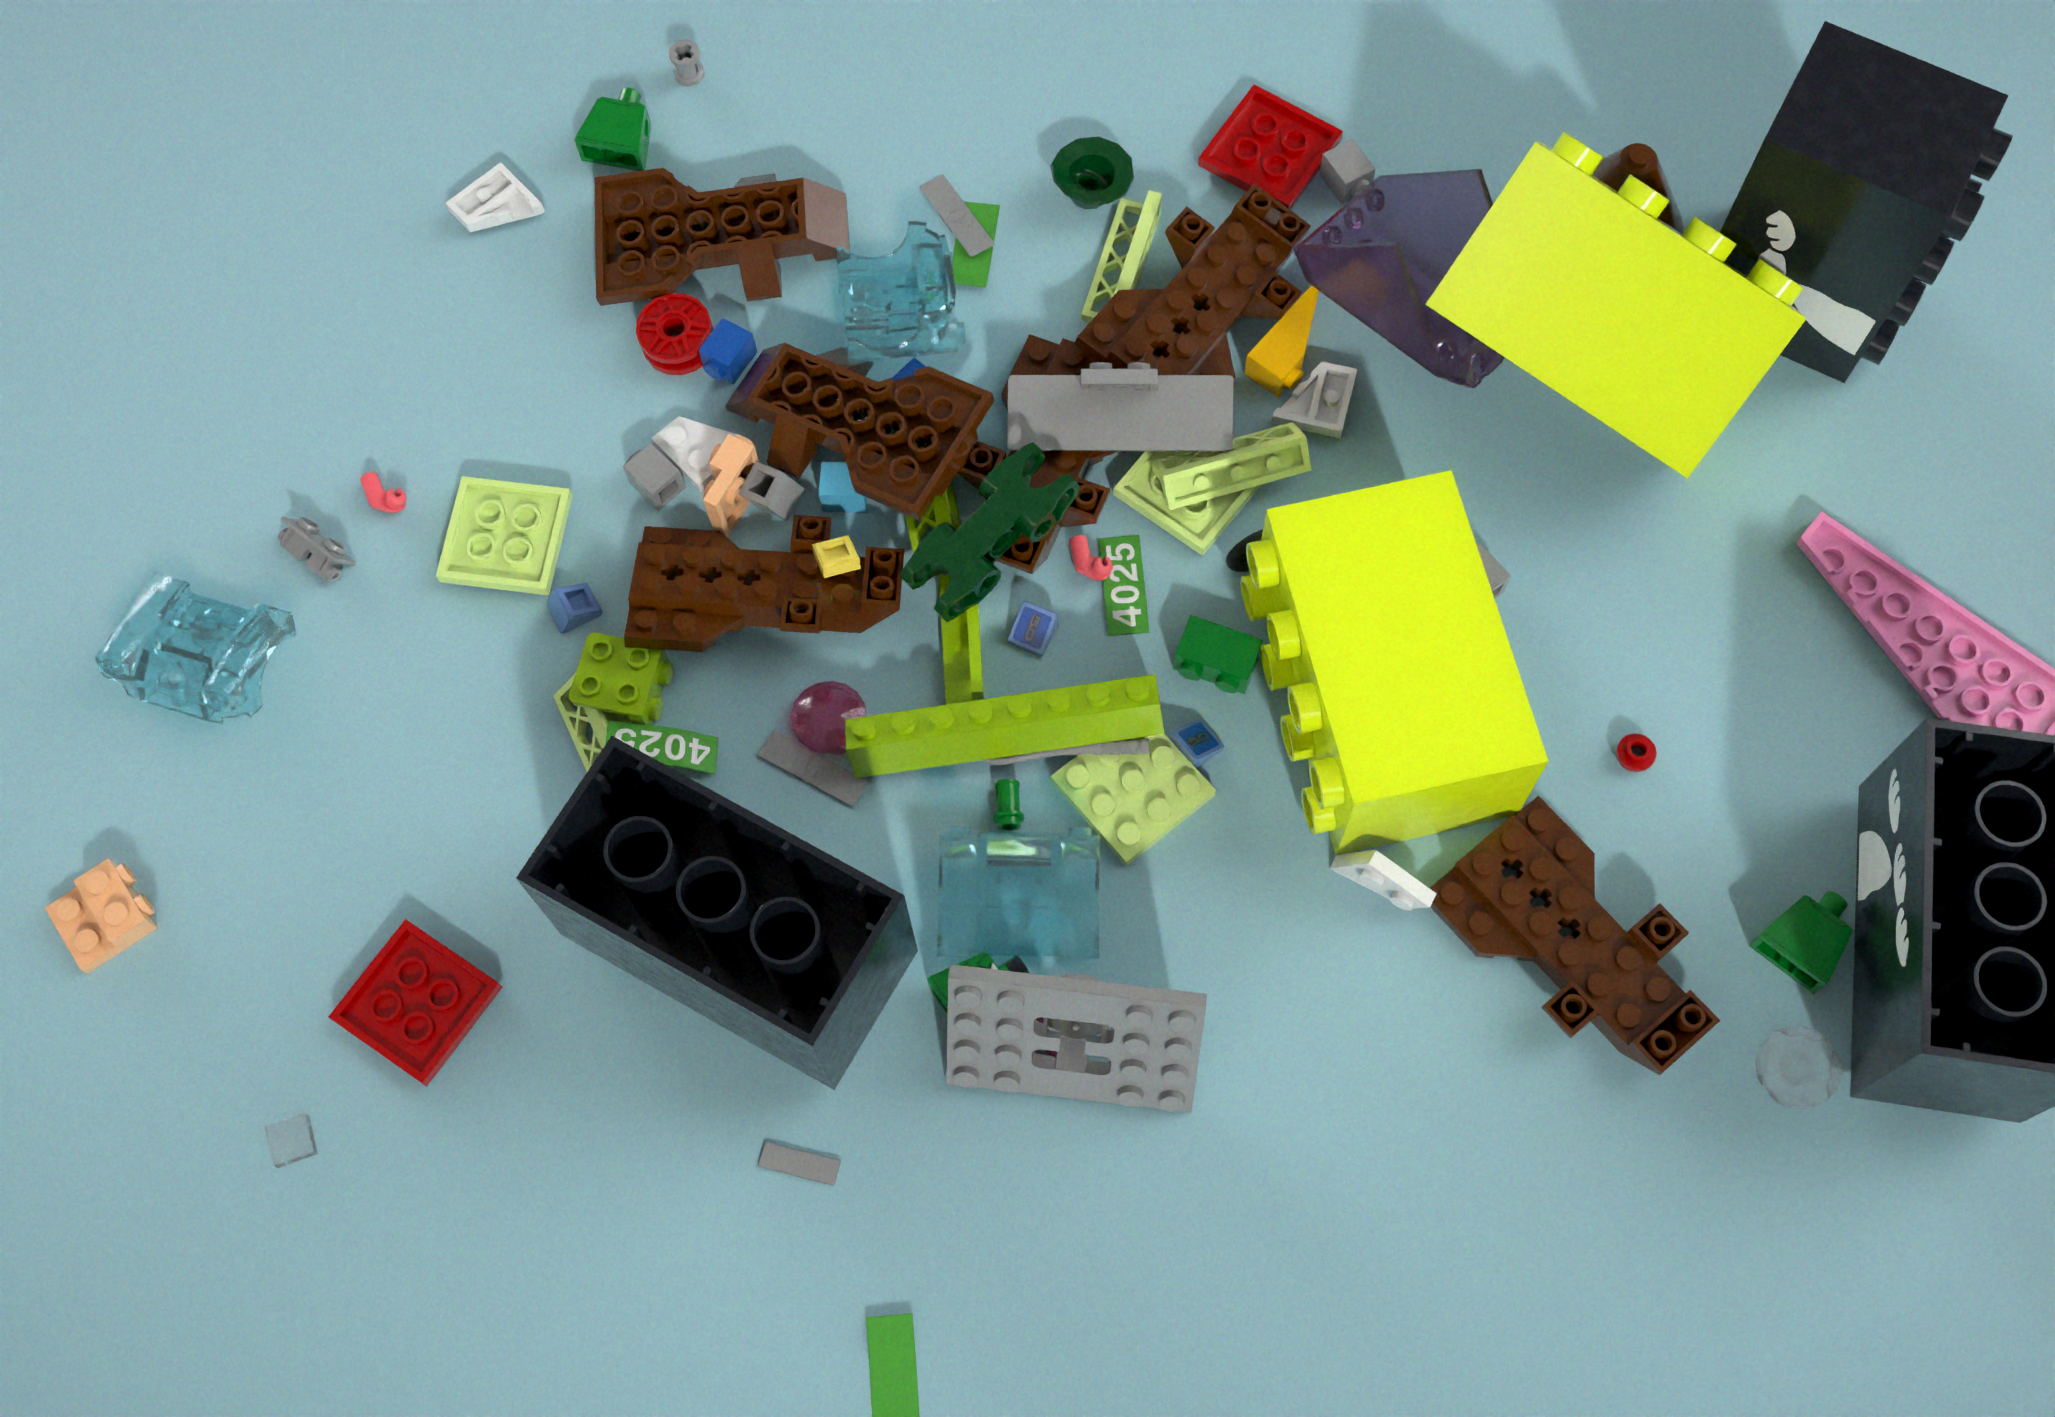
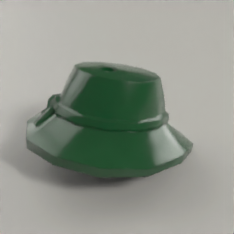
M1099 136L1079 138L1059 150L1050 165L1053 182L1067 197H1070L1076 206L1083 209H1097L1103 204H1109L1125 196L1134 179L1132 158L1118 143Z

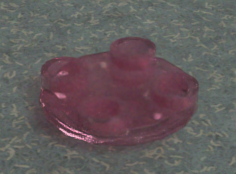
M835 681L819 682L803 690L794 701L790 714L792 731L799 742L810 750L842 755L846 752L845 719L867 716L865 703L859 693L847 684Z

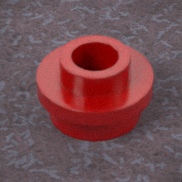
M1642 734L1626 735L1620 740L1616 748V757L1620 765L1632 772H1642L1649 769L1655 762L1657 755L1654 743ZM1631 747L1640 748L1643 751V756L1634 755Z

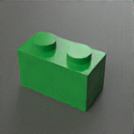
M1190 615L1174 655L1173 669L1177 670L1180 675L1194 681L1202 679L1214 683L1218 689L1224 692L1245 694L1260 657V648L1263 640Z

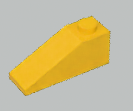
M1313 283L1246 357L1244 374L1278 398L1287 388L1290 390L1294 389L1304 374L1302 366L1320 288L1316 283Z

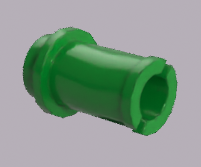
M1016 779L998 780L994 784L997 813L993 815V821L1001 831L1018 830L1021 828V822L1024 821V814L1020 812V782Z

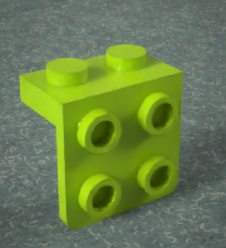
M596 632L590 633L586 638L570 689L569 699L576 706L627 715L632 723L652 725L653 721H658L661 716L663 700L660 697L664 685L669 686L671 682L673 664L670 663L665 650L625 647L624 638Z

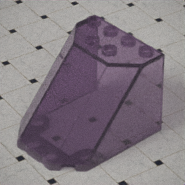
M1481 169L1380 175L1293 249L1306 282L1436 377L1475 389L1485 376L1491 374L1503 362L1504 356L1425 305L1493 205Z

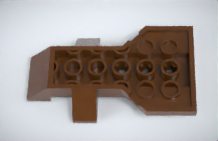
M665 168L594 177L596 299L600 306L655 299L669 293H674L695 270L736 264L740 266L747 302L782 297L781 266L778 259L813 254L815 261L850 257L846 193L806 178L777 181L775 173L740 178L733 188L697 192L689 185L686 187L676 180L674 175Z
M1253 184L1237 202L1231 214L1214 233L1215 227L1186 206L1165 231L1182 270L1165 289L1118 290L1077 336L1074 344L1097 362L1111 363L1112 369H1127L1129 363L1141 362L1149 363L1150 369H1158V375H1231L1235 379L1227 333L1241 316L1281 319L1300 297L1302 291L1278 273L1307 234L1311 225L1256 184Z
M1029 334L1010 375H1081V369H1090V364L1097 363V361L1074 344L1075 342L1062 338L1059 345ZM1007 380L1001 395L1003 404L1008 412ZM976 441L957 473L979 491L983 479L1002 460L1006 459V451ZM1010 451L1007 458L1017 451ZM1042 451L1045 459L1042 466L1031 478L1030 487L1039 488L1051 485L1060 476L1069 474L1076 480L1080 490L1061 521L1043 539L1032 542L1023 534L997 562L1033 574L1047 560L1061 527L1096 524L1110 494V488L1085 480L1084 476L1089 466L1103 461V457L1119 451Z
M787 343L763 349L725 407L728 411L755 423L762 419L775 425L767 458L768 466L800 479L818 451L815 443L820 444L845 456L851 482L856 493L919 521L934 497H942L978 440L976 430L995 401L993 393L929 366L914 370L915 375L893 381V378L877 382L866 377L874 364L873 360L843 347L819 355H813Z
M794 515L790 541L791 552L740 549L720 531L645 526L642 542L638 543L628 597L629 613L624 634L625 647L704 652L714 646L715 639L728 631L735 633L745 626L780 628V631L816 634L822 631L862 633L900 610L902 588L900 574L903 570L904 549L866 547V557H859L861 569L824 578L815 559L812 544L831 539V517Z
M1539 796L1515 816L1512 815L1456 862L1447 874L1430 887L1432 891L1437 893L1430 908L1476 957L1493 958L1494 956L1517 958V960L1533 961L1555 983L1560 991L1541 1008L1570 1039L1589 1023H1592L1621 1054L1661 1075L1721 1021L1691 990L1685 993L1657 964L1689 932L1661 903L1626 932L1595 900V853ZM1505 867L1507 869L1513 868L1516 871V875L1506 878L1502 872ZM1533 897H1540L1545 903L1543 906L1539 905L1535 908L1530 902ZM1568 926L1572 929L1573 934L1563 938L1559 931L1562 927Z

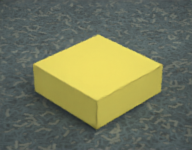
M849 535L812 544L815 559L824 578L861 569L860 558Z

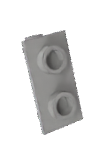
M288 517L281 518L289 526L278 535L281 547L303 562L311 552L312 555L305 566L322 580L335 582L342 574L340 567L343 563L349 565L356 564L353 559L345 554L346 547L332 538L322 536L319 533L321 528L313 521L305 517H300L299 520Z

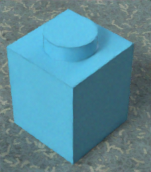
M821 462L819 499L822 511L867 513L869 498L855 492L847 463Z

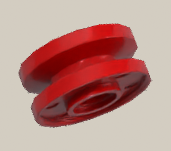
M669 293L657 297L644 306L637 318L636 335L645 359L650 365L667 375H685L697 371L703 366L698 350L714 330L707 308L698 299L679 293ZM676 332H682L678 336L671 337V335Z

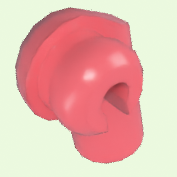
M369 472L361 476V485L368 503L373 509L394 514L405 508L407 497L402 489L397 488L396 492L393 491V488L384 490L379 476L375 472Z
M1078 535L1069 540L1074 567L1079 574L1095 581L1105 580L1110 576L1113 569L1112 561L1107 556L1101 559V556L1091 555L1086 536Z

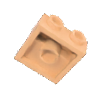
M728 434L722 445L718 444L713 449L709 465L714 480L708 483L703 493V502L713 531H720L727 538L750 504L749 501L738 493L754 462H759L754 444L748 438L739 434L735 436Z
M109 858L73 880L77 886L76 888L45 907L46 912L80 970L87 974L157 929L150 916L155 913L153 906L142 893L137 895L132 884L137 882L133 873L124 863L117 865Z

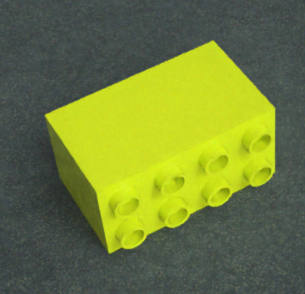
M1563 131L1552 149L1542 142L1535 141L1425 305L1688 479L1807 319L1792 306L1804 288L1761 259L1758 260L1747 276L1724 262L1737 244L1697 217L1692 219L1682 234L1664 223L1658 217L1670 200L1631 174L1618 192L1592 176L1604 157Z
M1452 470L1267 509L1261 540L1250 542L1246 545L1250 575L1241 577V591L1249 620L1256 621L1267 618L1270 644L1261 645L1260 648L1261 662L1267 685L1271 691L1287 688L1291 714L1281 716V731L1287 755L1291 762L1308 759L1312 786L1302 788L1301 797L1310 832L1315 835L1329 831L1335 855L1507 818L1512 815L1515 816L1520 812L1549 761Z

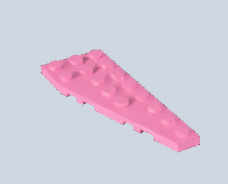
M1823 511L1819 513L1796 544L1940 720L2055 735V669Z

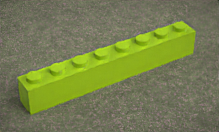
M1156 674L845 719L846 752L855 778L1165 734Z

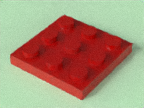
M1253 84L1201 153L1198 159V166L1246 192L1253 184H1256L1291 210L1320 170L1323 153L1337 147L1342 140L1343 131Z
M405 919L328 1017L427 1087L503 987L490 976Z

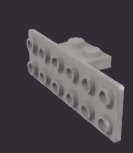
M1141 362L1129 363L1127 369H1112L1111 363H1091L1090 369H1081V375H1010L1008 377L1007 448L1010 451H1018L1023 446L1033 442L1041 451H1231L1233 449L1234 378L1231 375H1158V369H1150L1149 363Z

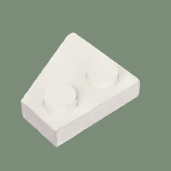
M501 162L446 202L448 210L469 232L541 215L545 212L542 203Z
M1321 361L1311 372L1310 378L1307 381L1301 382L1292 392V397L1281 408L1278 407L1274 411L1272 423L1283 425L1293 422L1300 430L1341 439L1358 369Z
M678 416L653 436L651 440L653 445L702 492L708 483L714 480L709 465L713 449L718 444L722 445L728 434L732 436L736 434Z
M1377 850L1336 855L1330 867L1334 872L1388 898L1391 903L1403 910L1410 911L1415 908H1428L1437 894Z

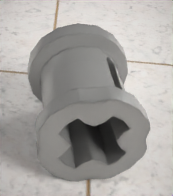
M690 40L675 42L669 49V58L672 64L675 65L674 74L676 81L680 85L687 87L699 84L703 80L704 70L702 63L698 61L700 51L697 44Z

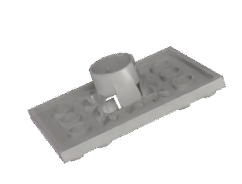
M950 965L948 975L946 1084L959 1085L964 1088L994 1089L1006 1093L1020 1092L1121 1104L1127 1107L1138 1106L1163 1109L1168 1112L1181 1111L1191 1113L1207 994L1108 983L1081 973L1065 974L1056 977ZM1043 1017L1042 1023L1037 1021L1036 1018ZM1035 1050L1057 1051V1057L1040 1055ZM1088 1055L1106 1057L1110 1061H1091L1087 1060Z

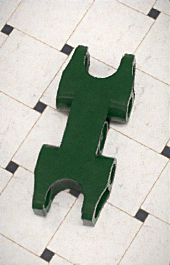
M1033 442L1023 446L1016 453L1002 460L980 484L979 494L986 501L957 530L948 522L936 526L919 543L900 574V577L912 590L920 588L934 576L941 574L949 575L948 587L938 598L934 610L946 622L957 618L972 606L980 603L993 590L1001 578V571L994 563L1023 534L1032 542L1043 539L1061 521L1080 490L1076 480L1069 474L1060 476L1048 487L1041 489L1030 487L1031 478L1042 466L1045 459L1041 449Z

